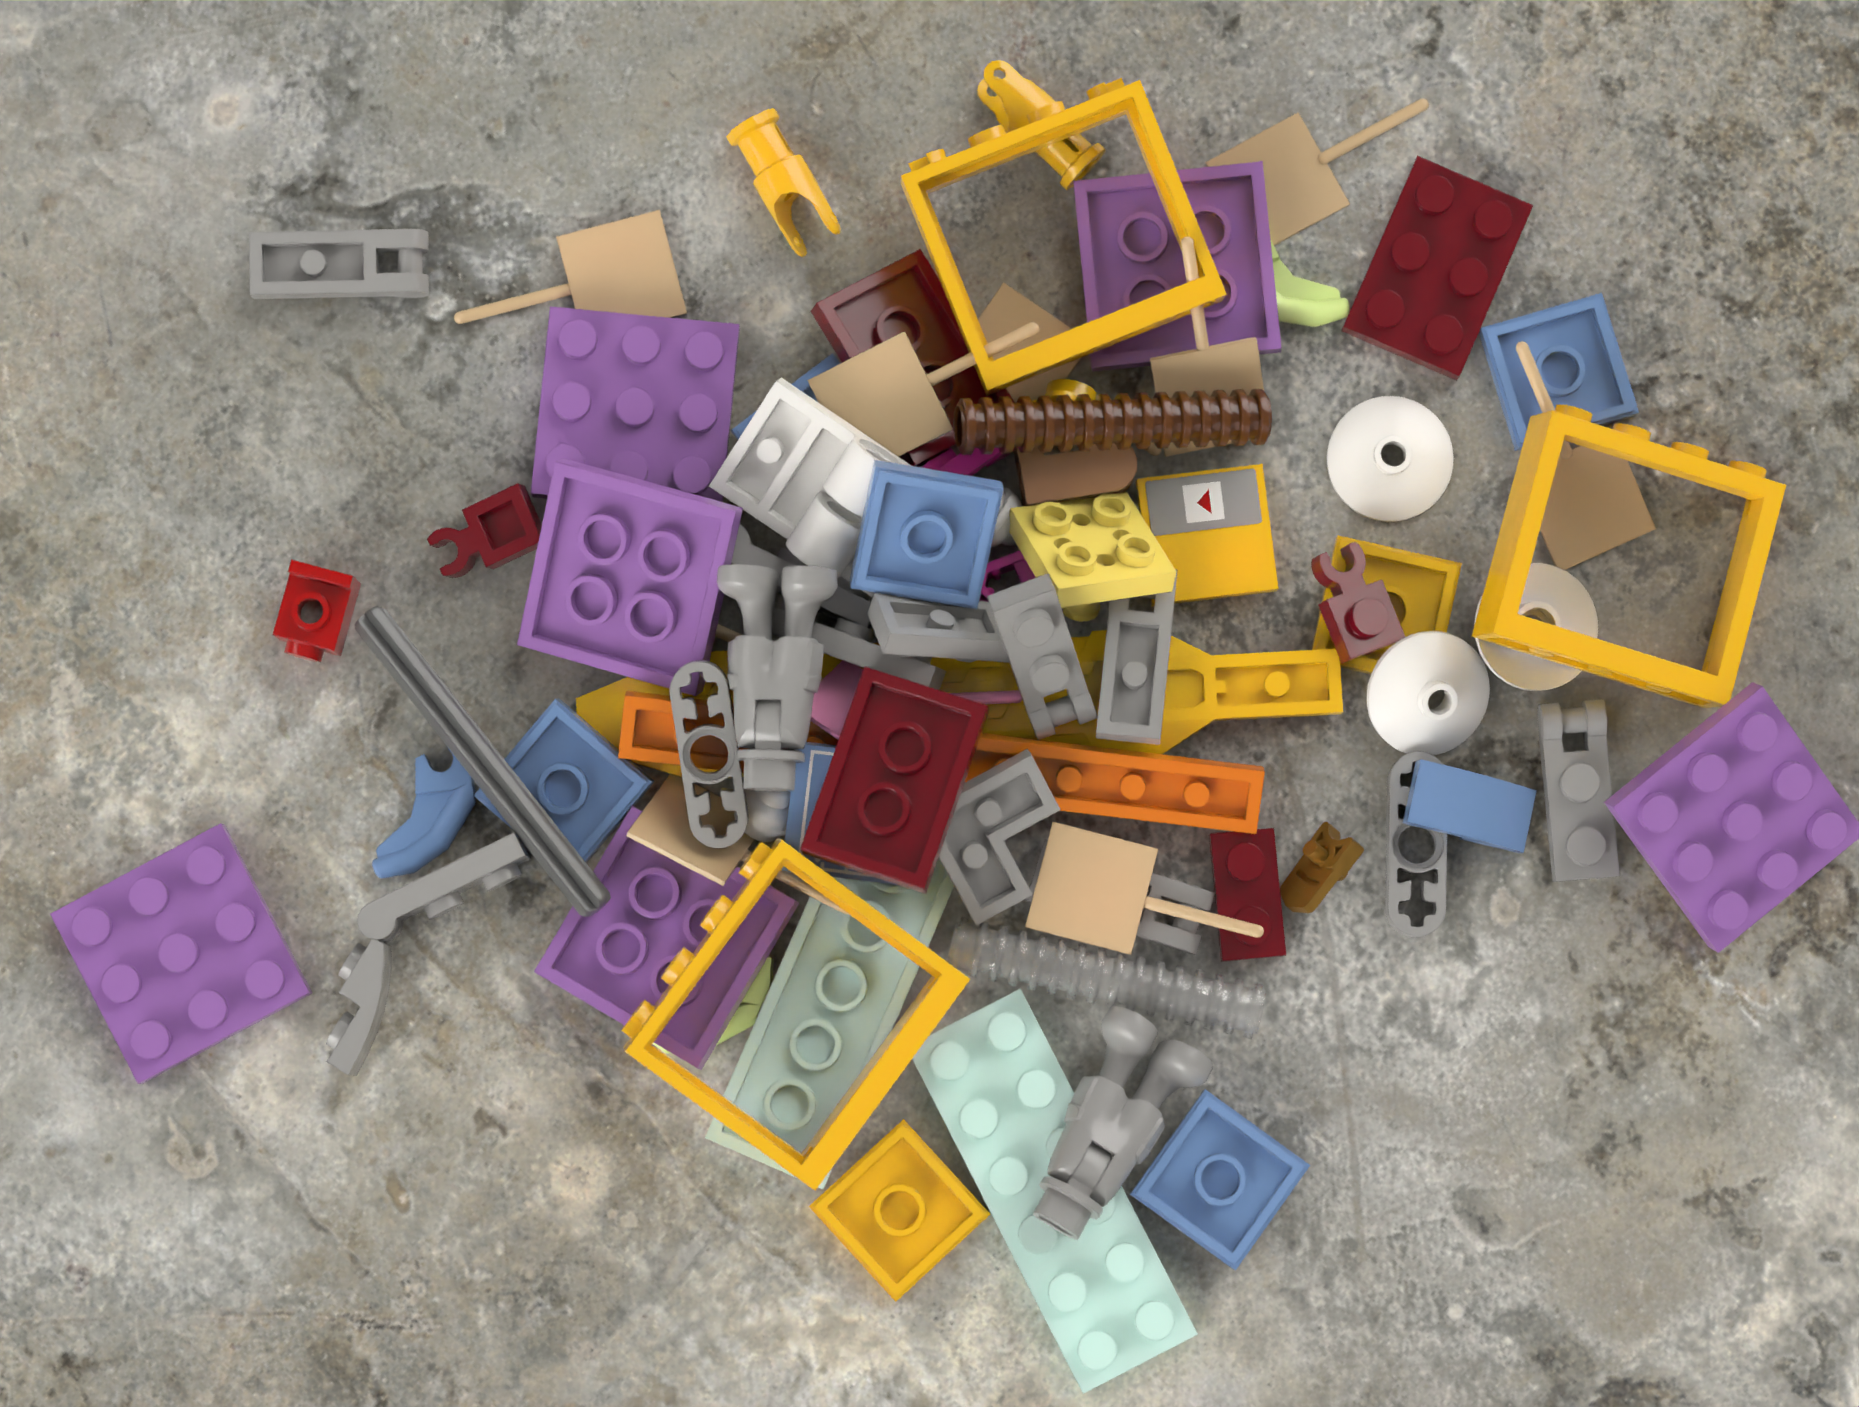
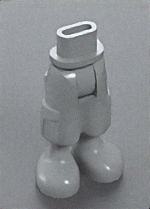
M722 565L718 567L716 583L725 595L738 602L744 627V635L736 636L735 640L728 642L727 674L729 687L733 691L736 741L738 747L749 748L747 750H738L736 756L737 760L744 761L743 789L795 791L796 763L805 762V754L799 749H804L807 742L814 693L818 692L822 678L824 644H820L818 640L811 638L812 629L820 605L831 598L837 589V571L816 566H788L782 569L781 591L785 601L784 637L773 641L772 618L778 590V572L771 568L757 565Z
M1111 1006L1102 1020L1101 1030L1107 1045L1102 1069L1099 1076H1083L1071 1102L1068 1104L1064 1119L1066 1125L1048 1165L1047 1174L1049 1176H1045L1039 1184L1045 1193L1033 1212L1036 1218L1075 1240H1078L1089 1218L1098 1219L1103 1212L1102 1207L1108 1204L1115 1196L1134 1166L1141 1164L1151 1153L1150 1151L1166 1126L1164 1118H1162V1114L1158 1110L1165 1099L1179 1088H1194L1204 1084L1213 1069L1211 1060L1196 1048L1177 1040H1163L1153 1052L1145 1075L1132 1099L1127 1098L1123 1087L1138 1062L1150 1050L1158 1035V1031L1143 1016L1119 1006Z

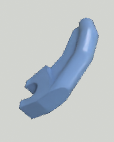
M453 753L451 767L443 772L435 771L425 754L415 758L416 797L412 814L403 825L377 847L376 853L378 858L372 861V867L377 877L382 879L413 874L449 849L476 804L474 780Z

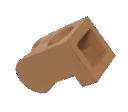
M1093 444L1090 451L1077 450L1044 456V452L1041 453L1037 446H1034L1031 453H1021L1018 447L1014 449L1023 506L1044 502L1095 498L1102 494L1123 493L1130 488L1137 472L1138 459L1131 446L1128 450H1118L1117 446L1112 444L1110 450L1100 451L1096 444Z

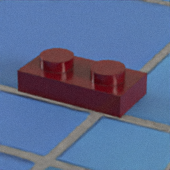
M1274 828L1257 829V834L1235 831L1209 834L1216 914L1257 924L1264 929V934L1256 938L1218 928L1221 962L1286 956Z

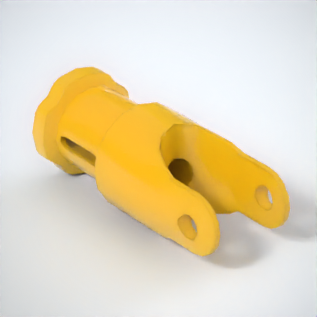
M1001 60L992 61L985 67L984 79L980 81L977 88L979 99L995 114L997 121L1000 125L1004 126L1006 133L1030 124L1027 118L1029 113L1056 102L1045 90L1038 87L1031 80L1023 78L1010 64ZM994 71H1003L1005 77L1001 79L994 76ZM990 87L997 95L990 96L987 93V89ZM1079 133L1034 152L1061 176L1060 185L1067 191L1074 187L1073 181L1082 180L1101 159L1106 149L1100 143L1092 145Z
M771 108L743 121L733 128L726 138L731 146H739L756 176L753 185L794 252L804 257L807 255V249L794 226L791 212L793 201L799 195H802L814 205L830 232L837 235L841 232V228L803 156L800 154L794 155L776 124L780 117L777 111Z

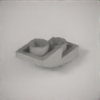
M371 939L367 947L358 943L348 955L338 976L346 980L339 993L358 1004L360 1008L355 1016L346 1011L333 1028L326 1045L334 1050L326 1062L347 1075L357 1076L376 1038L386 1007L390 988L392 952L390 945L379 940Z

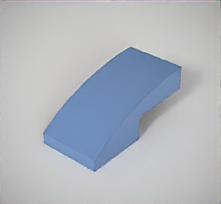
M1420 759L1415 762L1403 824L1459 836L1460 840L1524 853L1536 790L1490 776Z

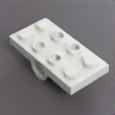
M783 378L775 381L709 487L737 506L742 507L744 511L786 538L787 548L804 564L834 569L837 571V578L842 576L849 581L874 460L911 465ZM864 591L865 593H867V594H868L869 596H871L872 598H873V596H874V593H876V592Z

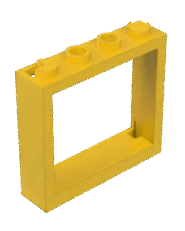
M1122 78L1107 84L1105 82L1098 84L1086 91L1089 98L1088 101L1065 109L1062 101L1045 105L1027 115L1030 124L1008 133H1006L1003 125L988 128L967 139L971 148L948 157L944 149L928 152L925 157L908 163L911 172L901 175L902 188L969 353L972 352L976 361L974 366L986 396L1190 315L1192 309L1201 305L1205 309L1220 303L1227 295L1140 80L1124 85ZM1127 115L1180 249L1181 240L1184 237H1191L1194 241L1199 278L994 360L993 356L988 358L984 345L988 343L928 194Z
M1559 404L1556 405L1555 411L1551 410L1530 416L1472 637L1702 708L1722 707L1730 701L1786 485L1766 479L1767 470L1756 464L1734 460L1730 461L1729 465L1726 466L1707 460L1709 451L1693 444L1672 442L1671 447L1651 442L1649 441L1651 432L1637 426L1615 423L1613 428L1610 429L1592 423V413L1574 406ZM1563 441L1746 498L1702 671L1518 614Z
M777 838L771 848L761 841L747 858L738 872L747 880L734 898L730 900L722 894L707 912L699 926L708 933L692 953L685 947H682L661 976V979L668 983L669 986L654 1006L644 999L622 1029V1032L630 1037L623 1047L625 1052L816 1191L965 988L970 978L786 842ZM783 866L932 975L802 1153L653 1045V1042Z

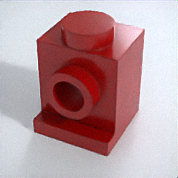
M291 560L288 569L290 574L272 635L280 641L287 642L284 653L321 663L324 652L341 656L361 583L352 575ZM310 601L320 602L323 607V614L315 623H305L301 618L303 606Z

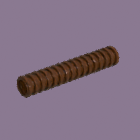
M1236 389L1231 392L1230 396L1224 390H1214L1210 397H1208L1204 390L1194 391L1191 397L1185 391H1176L1172 398H1169L1166 392H1156L1153 398H1150L1147 392H1139L1135 394L1133 399H1130L1127 393H1117L1114 400H1111L1107 393L1097 394L1095 400H1091L1088 394H1078L1075 401H1072L1069 395H1058L1056 401H1052L1049 395L1038 396L1036 402H1032L1030 396H1019L1016 403H1013L1009 396L999 397L997 403H993L990 397H980L977 404H973L971 398H960L955 407L953 425L955 443L962 455H972L975 448H979L982 455L992 454L994 448H998L1001 454H1011L1014 447H1018L1021 453H1031L1034 446H1037L1041 453L1051 452L1053 446H1057L1060 452H1070L1073 445H1076L1079 451H1090L1093 444H1096L1100 451L1110 450L1112 444H1115L1118 450H1128L1132 443H1135L1138 449H1148L1153 442L1158 449L1168 448L1171 442L1177 448H1187L1190 441H1193L1196 447H1206L1209 441H1212L1215 447L1226 446L1229 440H1231L1234 446H1245L1248 439H1250L1253 445H1264L1272 427V410L1269 398L1263 389H1252L1249 395L1243 389Z

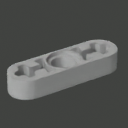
M695 660L683 665L675 673L670 684V699L691 831L697 840L712 848H724L736 843L742 837L749 819L745 789H743L744 780L741 761L736 759L739 747L736 741L731 693L728 678L718 665L706 660ZM703 672L706 682H716L718 693L710 695L707 701L709 718L718 713H723L725 726L703 724L690 731L686 730L684 718L696 720L698 718L694 698H683L681 692L682 687L691 683L692 673ZM702 736H716L725 743L728 749L727 763L718 771L704 772L698 769L692 762L690 755L692 744ZM728 777H732L734 790L722 788L721 797L724 809L728 811L735 810L737 820L729 822L727 834L716 835L713 825H703L701 821V815L709 813L711 809L710 792L707 790L697 795L694 782L715 784Z
M1421 751L1411 752L1399 758L1391 766L1387 776L1385 914L1393 930L1408 938H1420L1433 933L1440 927L1446 914L1447 834L1425 829L1434 840V851L1432 856L1423 863L1407 861L1401 855L1398 847L1401 833L1406 828L1413 827L1403 824V819L1398 818V806L1406 809L1410 787L1401 786L1400 776L1409 774L1413 764L1420 759L1442 764L1434 755ZM1397 870L1408 874H1422L1430 870L1434 871V884L1428 881L1420 882L1421 901L1432 903L1433 908L1432 915L1421 918L1420 927L1411 926L1410 917L1406 914H1399V903L1408 901L1411 897V880L1398 883Z

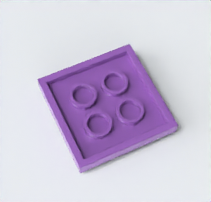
M1263 161L1177 170L1227 294L1222 302L1204 309L1209 346L1256 337L1259 355L1281 353ZM1150 173L1073 181L1087 323L1187 283L1181 249ZM1191 314L1090 354L1092 372L1151 366L1150 358L1196 349Z
M550 307L531 486L532 497L548 498L555 461L564 458L723 502L724 496L709 487L728 456L740 333L739 324Z
M563 458L555 461L517 645L670 689L673 676L683 665L695 660L710 661L724 593L718 588L716 583L717 570L719 566L731 564L743 508ZM703 672L692 673L691 683L682 687L681 692L693 696L703 692L705 684Z
M1754 682L1749 684L1604 802L1707 946L1718 953L1859 839V822L1764 687Z
M631 806L593 871L610 892L611 899L602 909L589 917L579 915L572 906L534 970L538 975L623 1025L626 1024L644 999L653 1006L669 986L668 983L661 979V976L682 947H685L692 953L708 933L699 926L707 912L722 894L732 900L747 880L738 873L740 868L736 867L725 885L722 886L627 837V832L642 813L641 810L634 806ZM769 885L654 1043L702 1070L799 903Z
M222 823L50 913L138 1084H144L312 994L304 975L226 826Z

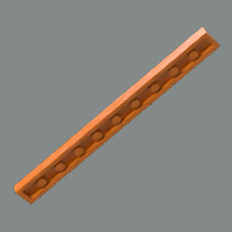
M626 691L618 758L680 765L669 695ZM694 699L698 712L697 720L684 718L687 731L703 724L725 726L723 713H718L709 718L708 700ZM810 721L807 742L837 745L838 739ZM982 733L965 780L967 782L1028 749L1061 810L1059 811L1257 834L1265 770L1263 766ZM706 735L694 741L690 755L692 762L697 768L720 770L727 763L728 749L720 738ZM739 747V750H747V749H749V748ZM741 761L742 773H744V761Z

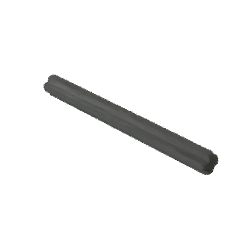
M378 606L365 612L355 622L357 633L579 915L589 917L597 913L611 899L610 892L385 608Z

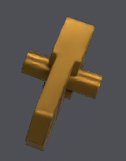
M1323 822L1311 840L1304 845L1303 856L1280 886V894L1285 906L1292 912L1309 914L1315 911L1335 883L1346 878L1348 871L1362 855L1364 848L1352 837L1340 840V832L1330 823Z

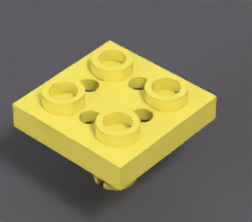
M1127 492L1102 494L1095 498L1044 502L1036 505L1010 508L1009 533L1035 577L1049 574L1061 609H1063V615L1069 619L1079 622L1095 619L1099 615L1100 602L1172 592L1176 570Z

